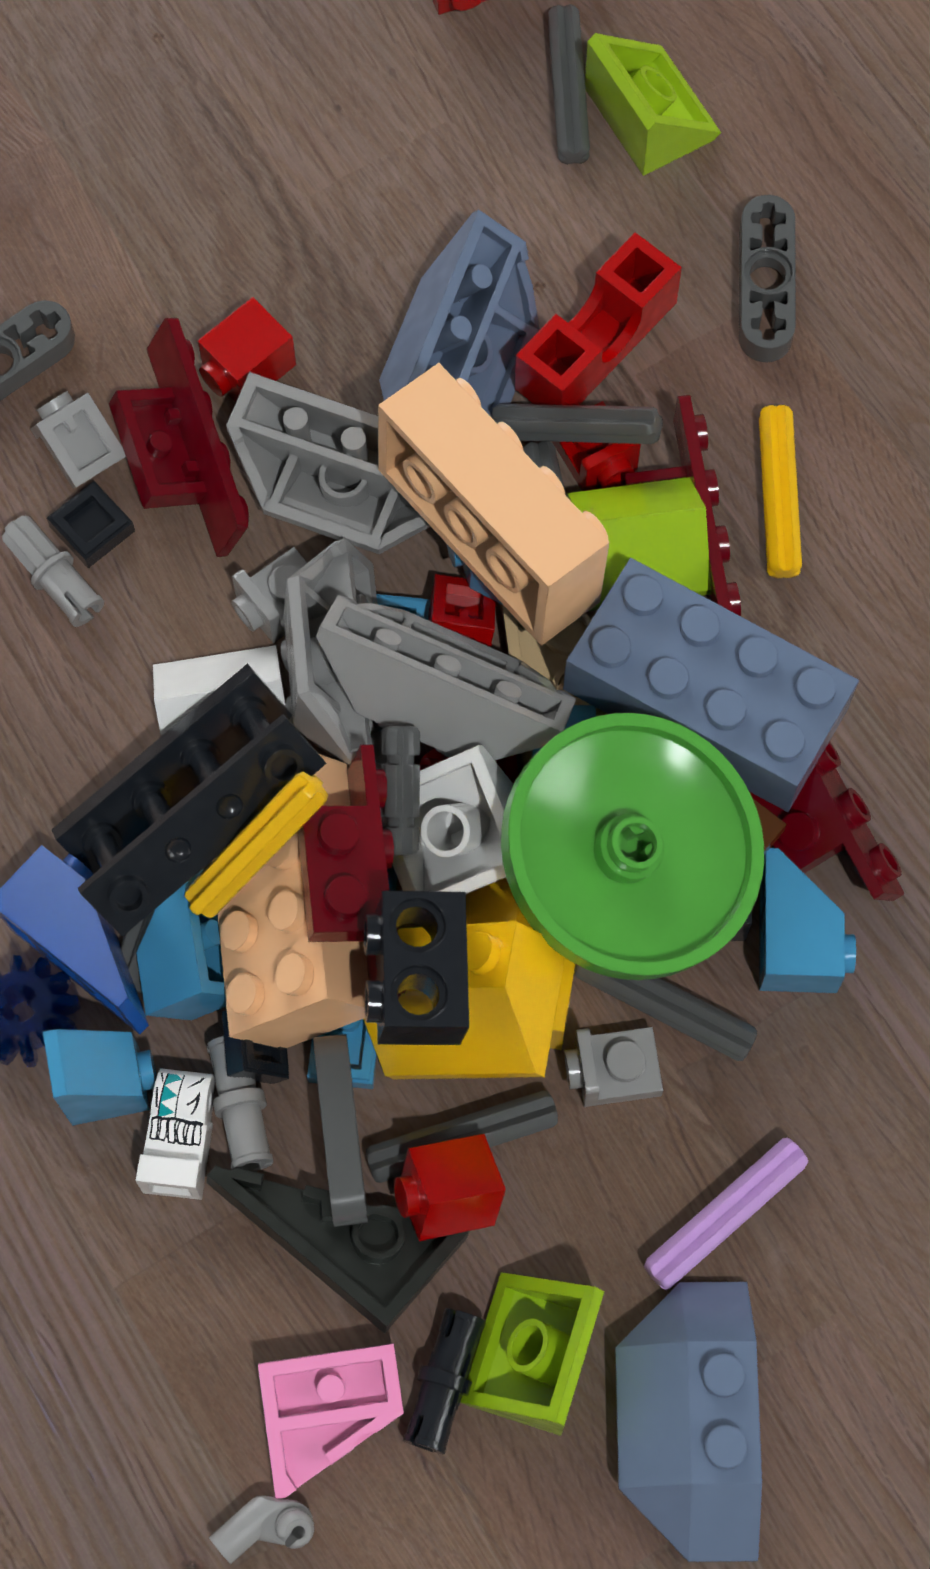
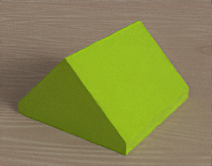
M595 33L587 41L585 90L643 176L714 141L721 134L715 122L661 45Z
M690 477L567 494V498L581 512L589 511L597 517L608 535L609 549L600 603L589 611L599 609L630 557L702 596L710 595L711 580L706 506Z
M501 1272L467 1379L472 1382V1386L468 1396L462 1395L460 1403L561 1436L604 1291L594 1286Z

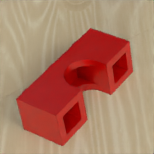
M635 232L596 272L594 288L580 311L569 322L555 314L516 354L515 390L533 404L580 405L675 306L678 298L682 267Z

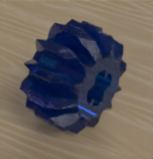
M13 954L9 962L10 973L2 975L0 971V1063L9 1065L20 1051L27 1067H35L38 1062L37 1049L45 1047L43 1032L55 1029L78 1030L76 1024L66 1016L75 1013L81 1008L77 995L66 993L72 982L65 971L50 975L51 965L46 958L39 957L27 972L22 957ZM26 1001L27 1005L34 1011V1015L22 1022L19 1015H16L13 1009L17 1004Z

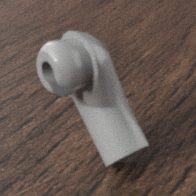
M261 1495L252 1498L217 1529L209 1539L223 1557L232 1564L258 1540L286 1545L287 1548L292 1549L303 1547L313 1537L314 1522L310 1510L297 1500L275 1499V1497Z

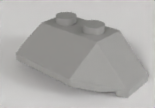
M249 372L226 427L263 514L336 540L346 538L353 546L376 554H381L431 527L378 470V416Z
M344 538L333 542L287 579L284 605L286 640L281 643V656L289 672L291 696L286 699V707L293 715L289 719L293 726L303 736L335 759L350 765L360 745H374L376 768H382V764H387V755L382 754V731L384 729L374 721L356 714L316 638L319 627L337 595L352 598L357 604H377L373 563Z
M337 595L316 635L356 714L374 721L383 729L389 726H412L418 728L420 742L434 747L439 753L447 757L455 756L477 745H483L494 760L541 748L553 737L564 731L576 698L566 691L557 690L546 677L523 661L406 610L375 603L357 604L352 598Z

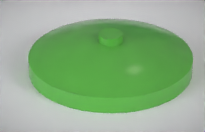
M612 713L583 720L568 727L553 737L524 766L510 791L503 814L501 827L503 866L510 890L521 913L535 931L541 933L548 945L569 961L604 976L627 980L657 979L677 974L699 964L722 949L736 935L752 911L759 893L764 868V840L758 811L748 788L733 765L711 743L694 731L664 718L639 713Z

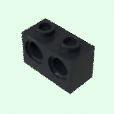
M382 891L375 913H366L364 918V954L376 955V980H367L365 984L364 1008L366 1023H377L378 1045H461L469 1029L466 892ZM406 923L418 924L428 932L431 942L421 947L410 946L401 940L396 928ZM408 989L419 990L428 996L433 1010L423 1015L409 1013L400 1005L398 994Z

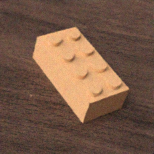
M437 363L378 405V470L541 646L600 603L609 549L608 535L605 528L589 511L581 512L567 498L561 481L552 470L546 466L539 468L523 451L520 439L509 425L504 422L496 423L481 407L478 395L467 381L462 378L455 380L440 363Z
M320 755L326 762V765L314 775L322 780V787L328 794L327 801L323 806H350L347 771L350 765ZM297 832L218 913L229 1037L240 1040H252L253 1043L276 1048H289L313 1037L364 1019L365 984L369 980L367 960L364 954V941L308 942Z

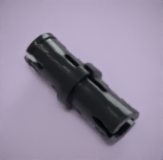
M451 1308L444 1309L439 1334L428 1365H421L417 1380L422 1382L413 1415L410 1418L406 1434H404V1442L430 1452L445 1455L446 1445L451 1433L450 1430L462 1395L468 1396L472 1386V1382L467 1379L476 1347L479 1344L486 1324L485 1320L463 1311H455Z

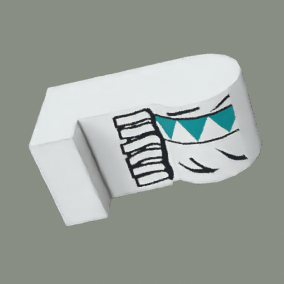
M160 1068L153 1090L143 1155L140 1154L135 1180L143 1193L202 1200L213 1127L211 1117L215 1090L214 1074Z

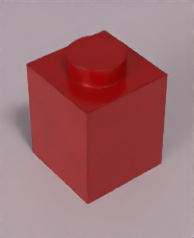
M254 297L197 340L202 366L199 368L202 378L218 396L222 397L227 393L235 402L240 395L249 372L277 381L296 366L293 336Z
M485 1134L408 1148L401 1177H397L394 1182V1193L398 1210L402 1217L411 1218L419 1241L495 1226L506 1192Z

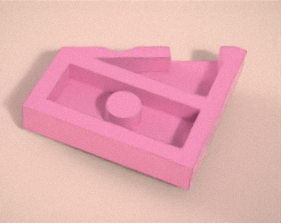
M394 1343L258 1364L275 1499L286 1498L296 1491L298 1487L329 1465L334 1464L361 1442L380 1431L404 1413Z

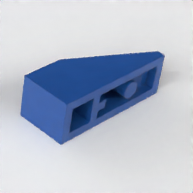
M41 845L0 888V918L18 937L138 1034H141L149 1024L115 930L78 891V887L89 879L93 873L73 855L68 854L63 860H60Z

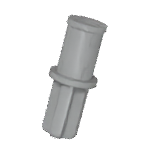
M22 515L5 527L2 540L31 573V584L37 590L44 589L69 618V622L74 627L82 626L94 618L87 610L91 607L97 613L101 611L105 601L93 591L72 566L74 561L72 555L68 551L60 552L31 517Z

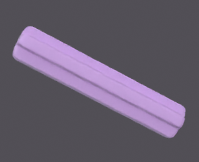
M788 1137L782 1138L646 1259L644 1267L654 1282L664 1290L670 1289L803 1171L808 1163V1158L802 1149Z

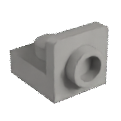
M68 391L37 409L42 421L34 425L30 430L36 439L41 437L73 489L126 457L123 447L89 393L73 401Z
M292 547L252 577H249L243 569L232 576L236 598L231 601L235 612L248 629L254 632L260 627L272 643H275L285 635L284 605L287 579L307 564L295 547Z
M653 1027L591 1035L589 1028L576 1030L575 1049L564 1050V1060L569 1089L581 1088L584 1107L662 1096L663 1086Z

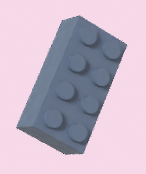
M630 557L566 660L563 690L607 714H648L670 720L694 731L725 756L743 779L749 792L789 812L849 709L859 680Z

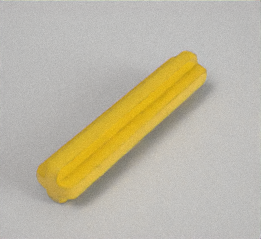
M769 405L762 408L759 417L767 572L773 578H793L799 575L802 567L793 411L786 405Z
M305 772L296 774L186 889L185 898L191 904L189 909L195 915L202 914L207 918L216 916L326 803L328 794L322 787V780L316 775L311 777Z

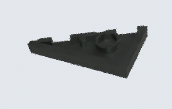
M216 1165L207 1174V1184L384 1334L464 1243L470 1232L467 1231L419 1241L411 1218L402 1217L398 1208L388 1205L375 1207L368 1206L367 1204L368 1223L334 1227L329 1190L306 1185L303 1190L263 1180L264 1174L242 1168L228 1170Z

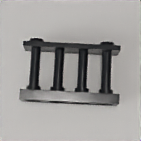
M248 663L52 829L56 841L93 873L89 879L78 887L79 893L122 937L214 860L296 774L305 772L312 777L326 765L324 759L289 721L293 715Z

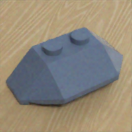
M477 210L469 216L420 279L379 379L384 401L437 363H440L455 380L462 378L472 386L480 399L481 407L491 418L493 408L496 405L511 403L515 393L516 354L540 330L533 285L525 261L529 260L526 242L482 211Z
M680 1282L615 1348L618 1489L674 1546L687 1562H757L759 1555L762 1467L757 1342L748 1283Z

